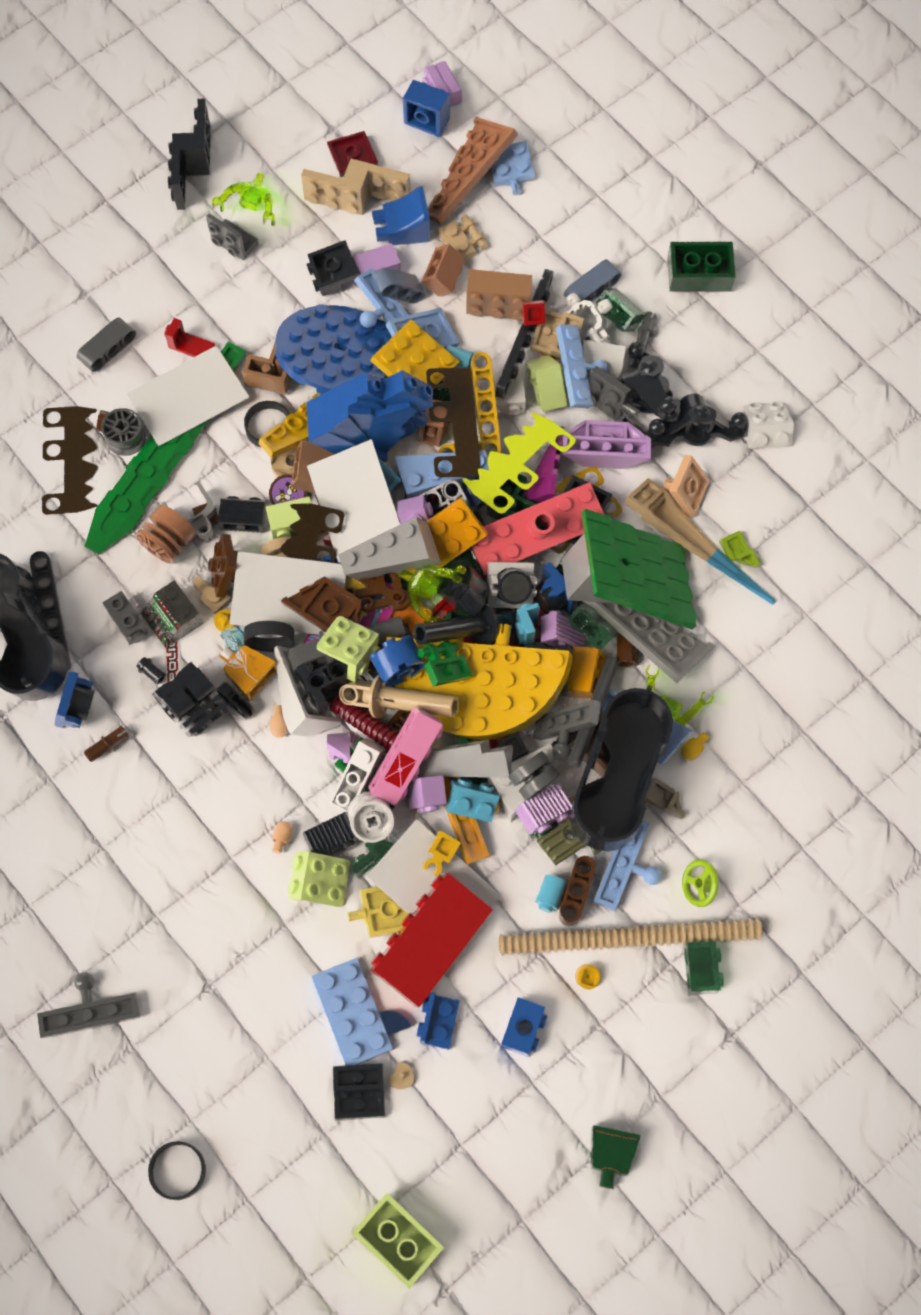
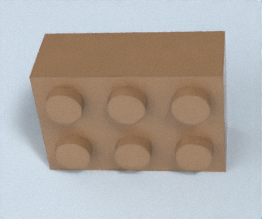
M469 269L466 314L522 320V302H530L533 275Z

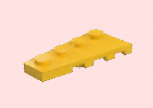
M316 393L312 396L311 400L318 397L319 395ZM303 403L299 406V410L294 414H289L283 423L277 424L260 437L259 445L271 458L296 448L302 439L308 440L307 403Z

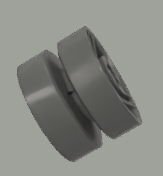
M118 408L110 411L103 418L101 430L109 449L113 453L120 456H130L142 449L145 444L146 434L137 413L131 409Z
M543 751L533 756L508 777L514 786L525 783L518 791L525 801L560 776L554 765L543 769L549 762L548 757Z

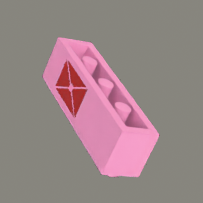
M414 706L368 786L372 795L394 806L398 804L399 800L402 801L408 792L407 786L411 780L414 781L420 770L418 767L422 760H426L429 757L433 741L438 740L443 732V724L440 718Z

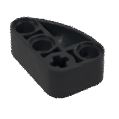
M466 561L458 564L437 589V593L453 609L469 616L477 614L483 608L488 592L486 580Z

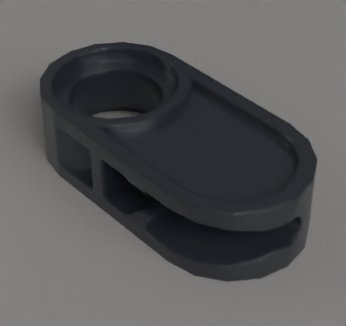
M223 681L216 688V692L246 720L256 712L252 705L227 682Z

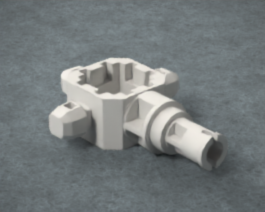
M575 293L567 296L566 301L569 307L572 308L567 313L577 316L585 308H590L597 318L598 323L595 324L596 326L586 333H582L580 330V339L611 344L609 341L610 337L605 331L607 319L603 315L613 308L609 299L602 300L597 305L595 302L586 300L581 302V299Z

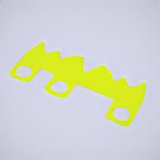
M531 412L532 417L535 419V426H523L522 428L526 435H512L504 438V442L510 451L509 455L490 451L487 461L489 470L478 469L479 480L471 481L462 478L463 482L475 496L498 513H505L514 504V499L500 489L508 479L524 490L529 489L538 480V475L526 467L524 463L546 442L561 452L568 451L576 442L575 437L550 419ZM565 435L569 438L570 442L567 446H559L555 441L556 437ZM521 472L529 473L532 476L531 482L528 484L519 482L518 474ZM496 496L506 497L508 500L507 506L503 508L495 506L494 498Z

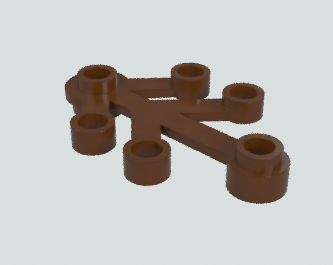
M402 572L388 573L393 582V590L386 587L385 575L375 577L376 580L373 578L357 580L368 588L355 590L353 587L345 588V590L353 593L357 598H363L362 611L365 613L389 606L396 611H403L408 608L411 601L409 593L402 589ZM380 594L386 597L374 601L370 598ZM370 603L368 607H364L365 604Z

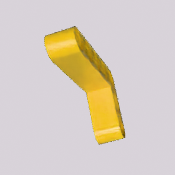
M478 352L472 358L471 370L479 451L485 450L487 445H493L496 448V452L500 453L501 445L492 362L487 353ZM483 358L487 366L482 369L478 368L475 365V360ZM480 380H486L489 383V388L481 390L478 388L477 383ZM484 401L489 402L492 407L491 411L483 412L480 409V404ZM490 423L494 427V432L486 434L483 432L482 426ZM454 443L442 445L438 453L446 449L455 452Z

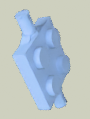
M527 141L508 146L500 158L491 166L494 186L511 185L512 193L515 196L516 189L517 194H521L520 183L534 179Z

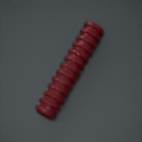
M339 695L335 696L330 703L329 710L332 713H335L342 720H346L348 724L357 728L358 731H362L364 735L378 742L385 749L390 750L399 734L398 731H394L386 723L372 717L369 712L361 709L360 706L344 704Z

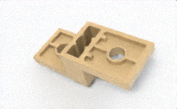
M350 159L343 178L305 168L301 174L305 201L312 204L325 205L332 209L344 210L351 214L363 215L369 196L394 201L411 192L409 173Z

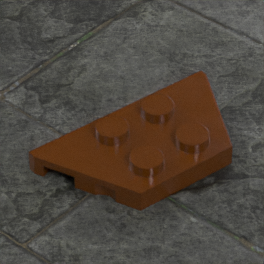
M325 576L315 581L314 584L301 588L300 592L289 598L286 596L281 600L284 606L324 632L328 630L338 616L359 624L363 604L362 600Z

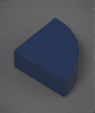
M395 1011L379 1012L388 1037L411 1028L409 1021L402 1014Z

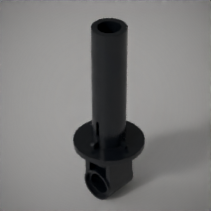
M485 603L483 608L473 616L468 615L466 617L418 623L414 627V638L421 645L472 637L477 644L492 645L498 636L499 624H503L502 626L504 624L511 625L510 634H514L515 610L510 608H497L494 610L489 604Z

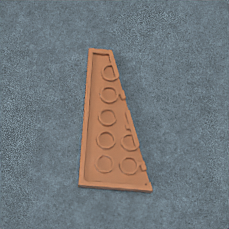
M475 117L473 129L468 130L466 134V143L460 146L448 169L449 175L447 179H443L441 182L442 189L440 193L434 196L428 208L429 220L443 224L448 219L449 215L461 204L467 194L518 136L515 128Z

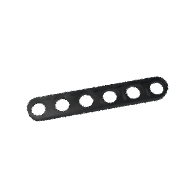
M37 551L31 555L29 560L32 578L37 586L36 600L46 622L53 617L58 619L57 625L49 627L53 638L62 639V644L68 656L69 671L71 660L52 561L46 552ZM46 558L47 561L44 566H35L37 559ZM42 578H50L48 586H39V581ZM51 597L54 599L52 606L44 607L42 605L45 598Z

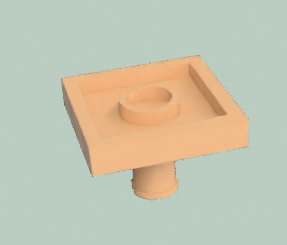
M684 455L675 479L666 478L664 489L670 492L688 517H695L710 480L692 455Z

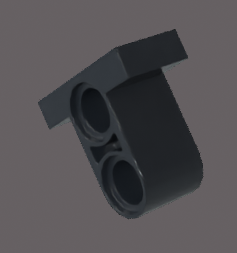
M339 660L333 661L311 673L305 663L296 667L298 678L319 714L328 710L325 697L339 691L342 686L350 682L347 679L348 666ZM336 673H343L342 676H334ZM317 683H322V684H323V685L320 686V687H314V686H313V685H315V684H317Z

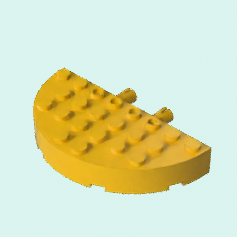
M499 624L496 643L493 645L465 643L464 638L448 641L458 644L457 656H465L473 675L468 680L433 687L424 668L412 678L410 675L402 678L404 682L395 685V688L458 697L459 708L454 718L434 715L440 718L443 724L442 733L456 738L464 736L467 740L469 738L475 741L494 740L517 731L520 732L529 727L552 707L567 682L573 656L570 651L509 646L512 626L508 624L502 626L503 624ZM413 639L418 649L424 648L426 645L433 644L435 646L440 645V643L446 642L441 641L421 645L418 644L415 639ZM424 658L425 663L429 662V659Z

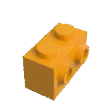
M573 647L574 658L567 692L572 697L591 699L607 656L599 648Z

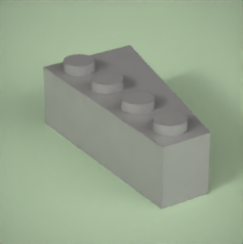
M417 517L338 554L344 575L355 580L383 576L386 573L392 572L399 573L412 568H424L427 565L441 564L429 524Z

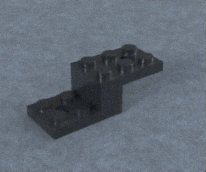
M197 99V108H194V119L197 120V124L193 125L194 133H172V142H168L169 155H171V159H168V170L171 172V176H168L167 181L168 188L171 189V200L175 202L177 210H185L186 176L210 175L211 123L206 99Z

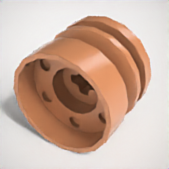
M159 505L150 516L153 524L145 522L142 526L143 529H139L135 536L149 553L163 562L172 564L176 560L175 555L179 556L182 552L179 545L187 546L196 535V532L192 525L179 513L165 505Z

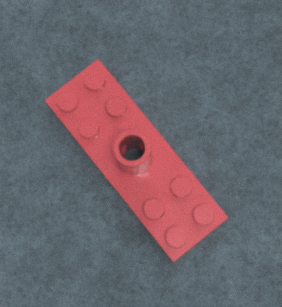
M589 482L483 526L488 535L471 546L483 575L486 576L488 574V562H519L583 535L584 527L581 512L584 509L604 514L591 483ZM535 522L541 523L544 526V530L538 529Z

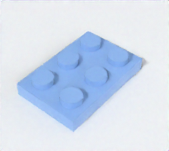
M441 307L388 320L386 323V327L392 337L406 323L413 320L445 349H447L448 345L457 347L460 343Z

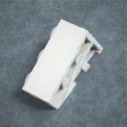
M549 743L514 761L511 764V773L541 751L549 759V762L543 769L554 765L559 772L562 762L554 758L552 754L553 747ZM488 777V784L494 786V789L499 794V803L511 822L517 815L516 809L521 803L525 802L518 792L525 783L514 786L508 777Z

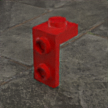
M174 318L171 324H168L165 328L164 336L166 337L168 348L194 358L215 347V343L185 332L182 320Z

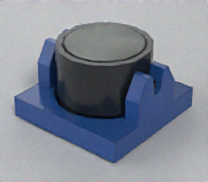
M548 562L543 566L541 583L535 587L537 594L533 599L536 603H539L540 609L546 615L550 611H560L563 608L571 616L576 612L578 601L567 600L564 576L552 563Z
M72 671L68 673L55 717L54 725L56 727L63 728L64 725L80 729L81 722L86 723L95 690L92 689L93 682L78 677L79 673Z

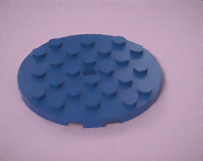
M318 304L298 310L282 322L276 334L275 354L283 370L292 379L303 386L308 384L315 387L316 392L324 394L366 372L380 380L388 378L370 360L392 336L386 327V323L380 319H377L376 324L371 328L362 326L360 316L364 311L346 306Z

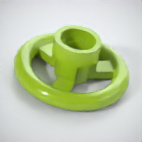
M697 859L690 862L684 870L682 890L688 902L693 906L706 907L710 905L718 893V874L710 862ZM698 866L705 868L701 876L693 877L690 875ZM689 884L694 885L695 889L698 890L700 900L693 897Z

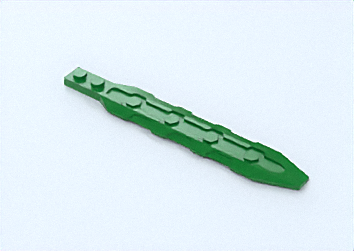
M227 342L221 350L223 357L233 372L236 371L247 355L245 350L230 342ZM212 418L160 446L157 445L153 436H150L137 456H134L126 466V471L113 489L107 492L95 509L85 543L87 549L100 555L135 528L145 514V509L159 489L165 486L174 468L182 457L187 455L195 444L194 440Z

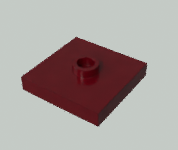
M365 130L327 141V148L340 178L344 177L350 159L378 165V160Z

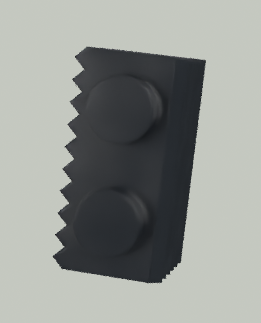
M236 496L220 499L218 515L220 530L264 533L266 518L265 501L257 497L243 500Z
M346 812L338 814L302 833L311 852L334 857L333 853L341 849L343 852L351 850L356 846L355 843L358 842V838L351 829Z

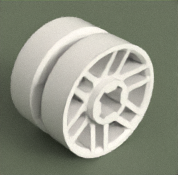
M364 792L357 795L349 804L348 819L351 829L358 839L374 843L385 839L391 833L394 826V816L388 802L372 795L370 792Z

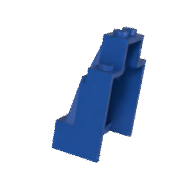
M403 370L383 380L366 372L307 402L308 442L337 454L372 439L377 456L385 463L388 461V451L398 440L416 433V428L427 423V409L433 407L432 386Z

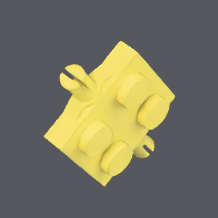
M379 887L361 889V910L347 912L348 921L363 919L367 926L369 939L392 935L394 932L399 933L403 928L401 922L407 916V913Z

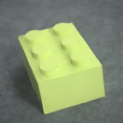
M388 1193L380 1199L352 1232L408 1289L412 1287L444 1249Z

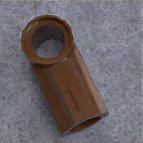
M616 630V660L619 662L618 665L621 667L636 666L637 648Z

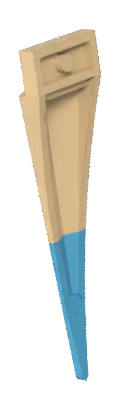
M647 478L627 496L624 503L642 515L640 519L772 605L774 604L775 599L732 563L690 520L664 488Z

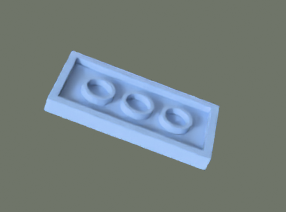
M357 957L311 976L345 1065H359L393 1051Z

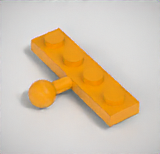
M443 777L446 803L452 789L450 780H458L460 777ZM498 801V804H497V807H496V810H495L494 815H495V814L499 811V809H500V803H499V801ZM446 811L456 840L461 842L459 848L465 863L468 865L490 857L477 820Z

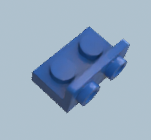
M433 992L430 993V997L425 999L422 1007V1012L426 1013L424 1022H419L416 1034L417 1037H421L420 1044L449 1050L460 1000L438 996Z

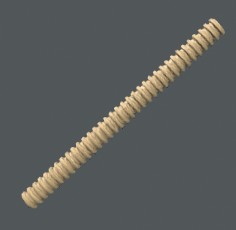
M755 918L754 921L752 919L747 921L740 919L739 922L737 920L732 922L725 920V923H722V921H717V923L710 921V924H707L706 921L702 922V924L695 922V925L688 922L687 925L680 923L679 926L673 923L672 926L669 924H665V926L658 924L657 927L654 925H650V927L643 925L642 928L639 926H635V928L628 926L627 929L622 926L620 929L613 927L612 930L606 927L605 930L598 928L597 931L591 928L590 931L583 929L580 932L579 929H575V932L560 930V933L545 931V934H541V931L537 934L530 932V935H526V932H523L522 935L515 933L514 936L508 933L507 936L503 934L499 936V952L501 956H505V953H508L510 956L512 953L520 955V952H523L524 955L528 952L535 954V951H538L539 954H542L543 951L550 953L551 950L557 953L558 950L565 952L568 949L569 952H572L573 949L588 951V948L603 950V947H606L607 950L611 947L618 949V946L624 949L626 946L633 948V945L640 948L641 945L648 947L649 944L655 947L656 944H659V946H663V944L670 946L671 943H674V945L679 943L685 945L686 942H689V944L694 942L700 944L701 941H704L705 944L709 941L716 943V940L722 943L724 940L731 942V939L738 942L739 939L746 941L747 938L753 941L754 938L761 940L763 929L759 918Z

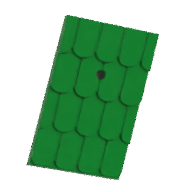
M584 509L581 512L584 534L562 558L567 600L619 604L693 630L696 627L697 618L692 604L693 594L689 587V573L685 565L686 555L683 547L678 543L662 539L659 535L642 531L630 524L614 520L611 516Z

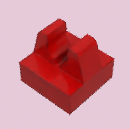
M543 300L522 302V323L524 326L545 324V302Z

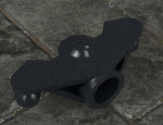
M632 343L628 347V354L630 356L629 367L625 374L620 375L622 384L631 389L629 394L630 401L638 403L665 422L676 421L681 415L680 399L667 397V392L670 388L669 380L665 376L660 375L664 370L663 360L658 356L646 353L641 343Z
M693 393L680 399L681 415L676 421L665 422L656 418L650 422L649 430L646 432V435L651 438V444L670 447L676 440H684L693 446H703L710 441L711 437H720L732 442L745 436L747 431L745 426L748 423V417L743 412H737L729 421L706 402L702 395Z

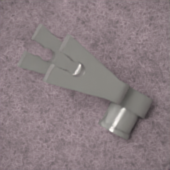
M198 481L196 485L207 501V506L203 511L187 521L195 529L196 535L203 542L208 543L210 542L209 538L213 540L215 537L209 519L216 514L217 508L200 481Z

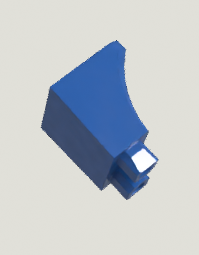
M423 186L417 187L399 199L382 204L383 209L372 211L373 224H385L383 227L375 228L377 242L388 241V244L392 243L393 246L430 242V221Z

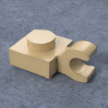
M199 575L192 580L193 587L202 594L199 597V601L214 615L231 601V597L227 593L225 598L216 597L214 588L209 587Z

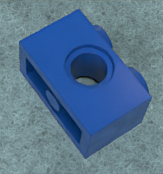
M517 997L500 1047L528 1057L530 1052L535 1053L540 1040L535 1036L538 1028H544L548 1015L543 1014L545 1007ZM522 1022H527L531 1025L532 1031L529 1034H522L518 1029V1025Z

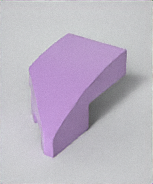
M350 733L327 734V750H329L330 759H343L344 763H349L351 759Z

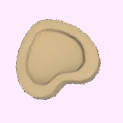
M404 1062L398 1063L395 1073L389 1077L390 1085L396 1089L408 1088L414 1082L413 1071Z

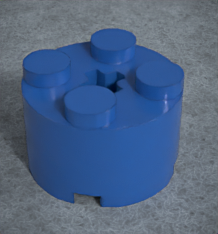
M407 635L398 641L395 638H391L383 643V649L370 655L374 667L387 687L403 683L402 678L408 675L411 678L416 676L425 668L424 665L426 664L424 658L418 656L419 649L411 635Z

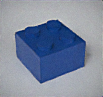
M413 79L403 96L404 124L440 138L450 120V93Z

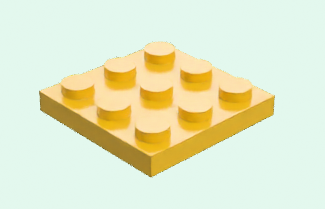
M413 320L406 323L370 360L388 377L403 370L427 383L426 371L428 369L455 368L460 362ZM435 372L431 375L430 379L434 384L438 385L444 379V375L440 372Z

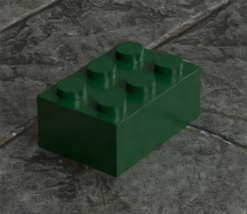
M733 241L670 242L667 254L669 291H732L736 278Z

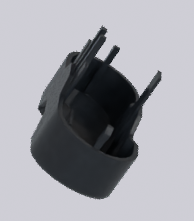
M0 553V629L7 643L0 660V688L27 701L42 700L56 692L63 684L69 666L67 652L64 645L53 638L35 598L37 586L31 574L23 566Z
M648 685L647 689L631 688L619 692L609 701L604 711L570 810V823L575 835L585 845L593 849L614 851L625 847L633 840L643 821L647 809L644 799L658 758L663 755L673 729L671 710L663 698L652 692L653 686ZM601 749L608 762L604 777L586 784L590 770L594 769Z

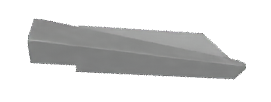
M488 740L433 748L429 757L426 760H422L418 767L420 768L418 776L509 777L513 748L510 745L490 749Z

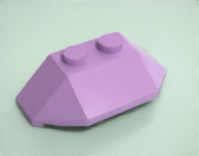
M584 420L568 432L575 437L576 442L568 451L562 452V456L582 467L627 469L651 459V438L647 435L645 436L629 422ZM563 435L564 447L570 442L569 438Z

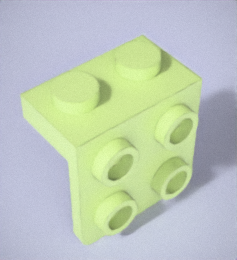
M338 616L317 643V650L347 664V679L356 682L360 675L363 676L366 673L371 661L370 655L380 650V647H378L379 634L342 616Z
M296 852L292 860V878L287 888L289 893L288 899L342 907L350 869L349 860L313 852Z

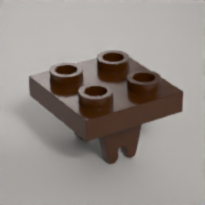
M221 534L219 542L215 543L213 558H210L208 562V571L212 575L211 587L214 588L215 596L219 598H225L230 583L235 581L238 551L233 549L231 534Z

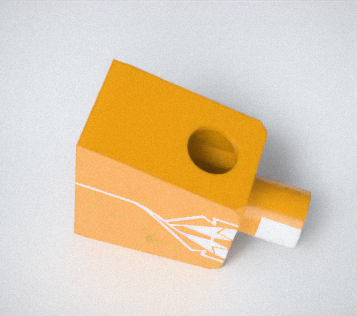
M242 646L237 653L226 647L220 654V658L227 663L223 668L225 676L249 702L277 671L274 660L247 646Z

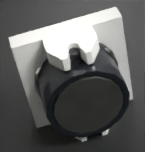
M488 562L487 604L492 608H520L527 603L533 604V597L537 594L535 589L537 579L534 576L533 562Z

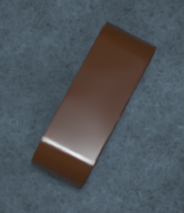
M580 856L575 861L558 916L560 922L565 926L571 927L576 925L581 917L596 869L595 861L589 856ZM586 864L589 866L590 872L586 874L581 873L578 866ZM579 886L582 888L583 894L575 896L571 892V888ZM568 908L573 909L576 912V917L573 919L567 918L564 915V910Z

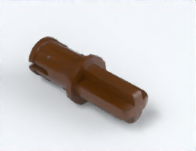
M120 725L107 736H101V740L84 751V755L90 762H93L106 752H112V748L130 738L128 733L125 732L117 737L125 731L122 725Z

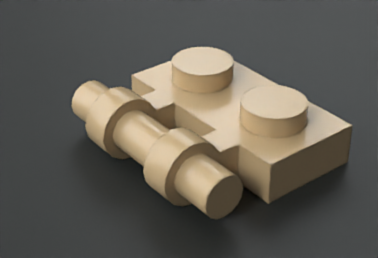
M465 214L461 217L463 225L459 226L455 220L438 228V235L445 245L450 244L467 260L476 255L475 247L479 246L481 250H485L488 248V244L485 241L486 237L476 228L477 224ZM470 232L473 238L468 239L465 234Z

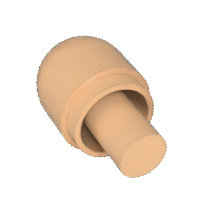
M281 705L274 706V715L270 719V731L276 738L286 736L289 731L283 718Z
M281 821L276 825L272 835V841L275 842L272 852L281 854L283 846H287L290 843L294 832L291 823Z

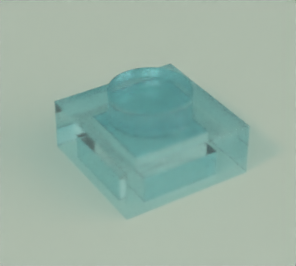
M239 626L224 629L220 635L226 642V645L234 652L245 646L244 631Z

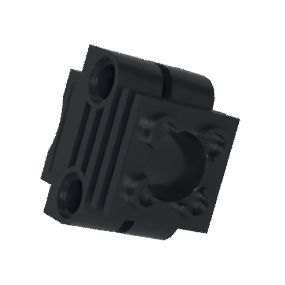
M192 661L178 672L175 679L163 684L151 694L175 723L180 719L184 720L179 725L181 730L187 726L190 727L185 733L187 737L192 734L195 737L208 728L205 723L210 719L215 721L226 712L223 708L228 705L225 701L219 705L216 704L222 698L220 694L213 698L209 696L216 689Z

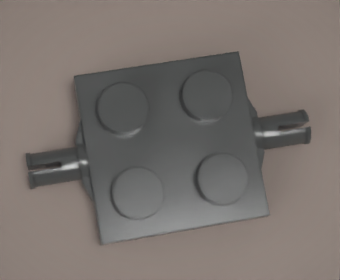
M598 366L591 370L590 375L587 374L594 406L616 421L622 416L624 410L633 417L638 414L639 409L629 403L630 388Z

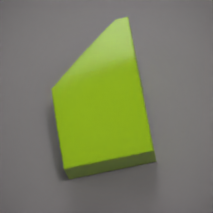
M740 530L719 540L724 553L730 561L751 567L761 565L753 548L749 549Z

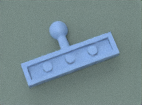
M373 268L358 275L354 280L377 309L373 312L364 311L361 314L360 323L366 328L373 327L380 317H383L388 322V320L408 316V313L396 299L382 296L373 279L375 273Z
M559 324L556 327L570 407L589 409L593 406L587 372H591L595 366H598L607 373L608 366L603 360L585 363L578 326Z
M642 821L633 840L625 847L613 851L593 903L615 912L631 872L642 876L649 885L660 883L662 872L659 868L655 866L645 868L635 864L650 825L649 823Z

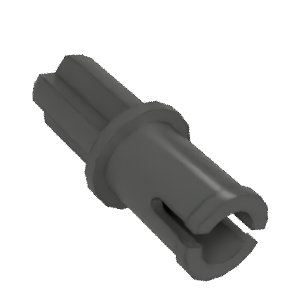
M650 311L644 313L642 324L637 329L638 336L636 342L644 346V351L647 349L650 337L654 335L653 328L657 320L656 314L651 318L653 312Z

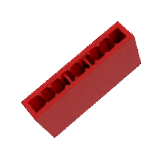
M449 873L443 874V876L439 874L430 885L433 887L428 895L424 893L416 903L418 908L413 915L411 913L407 914L401 922L403 928L398 934L394 932L386 942L388 945L383 953L379 951L371 961L373 966L370 971L414 1007L422 1005L493 911L490 906Z

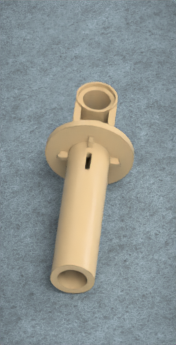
M379 674L374 678L373 682L363 680L352 681L342 686L339 691V697L344 704L367 707L374 718H381L387 708L412 711L414 706L432 715L454 718L459 708V700L456 696L387 687ZM351 688L354 689L356 696L352 694Z

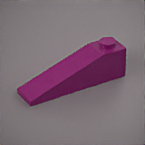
M559 435L555 439L559 446L562 445L563 435ZM551 444L534 472L538 475V480L529 489L524 490L523 498L536 504L551 499L555 495L561 451Z

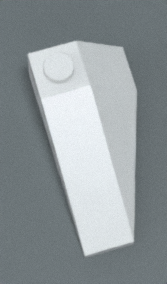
M276 646L274 652L282 713L290 735L310 737L339 726L341 720L335 713L329 710L330 703L327 704L328 710L319 714L298 676L294 674L288 657V651L291 648Z

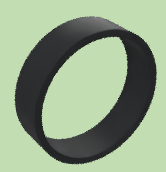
M270 400L258 402L251 406L245 414L244 428L246 435L254 445L260 448L262 447L259 445V439L255 438L248 431V423L255 413L264 409L278 410L287 417L290 414L288 409L279 402Z
M257 621L250 623L244 627V645L253 650L274 652L276 646L291 648L294 645V628L287 623L279 621ZM257 635H279V636H283V637H278V638H262V637H256V636H257Z
M182 1141L169 1142L158 1148L148 1165V1179L151 1187L158 1195L170 1200H183L194 1195L202 1186L206 1175V1164L200 1151L191 1144ZM171 1146H188L195 1151L200 1159L201 1175L199 1181L185 1195L178 1197L167 1196L158 1189L154 1181L153 1168L156 1159L165 1149Z

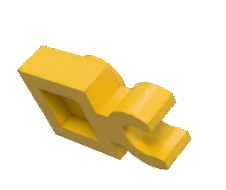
M440 830L427 851L433 856L423 863L422 868L427 870L428 866L433 863L436 866L433 875L438 876L442 871V861L449 864L461 842Z

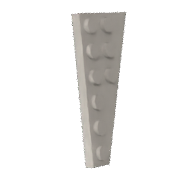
M584 601L676 684L716 646L711 642L706 644L697 639L698 635L693 632L688 634L680 630L677 624L619 604Z

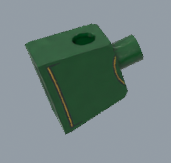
M597 1125L591 1126L590 1168L601 1171L599 1187L614 1190L616 1175H628L641 1135Z

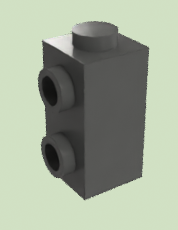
M122 591L102 602L107 613L129 645L141 642L149 634L145 624Z

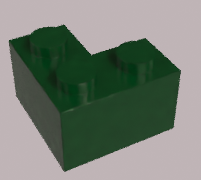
M518 474L519 482L527 484V477ZM508 479L500 489L514 499V504L502 514L487 505V515L500 520L534 506L536 503L523 498L524 489ZM496 496L493 500L494 505L499 508H503L508 504V500L504 496Z

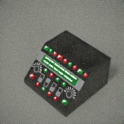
M175 580L155 592L140 613L165 649L203 624L199 612Z

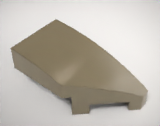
M652 778L645 799L650 804L680 819L685 817V811H682L679 801V791L675 792V789L659 779Z

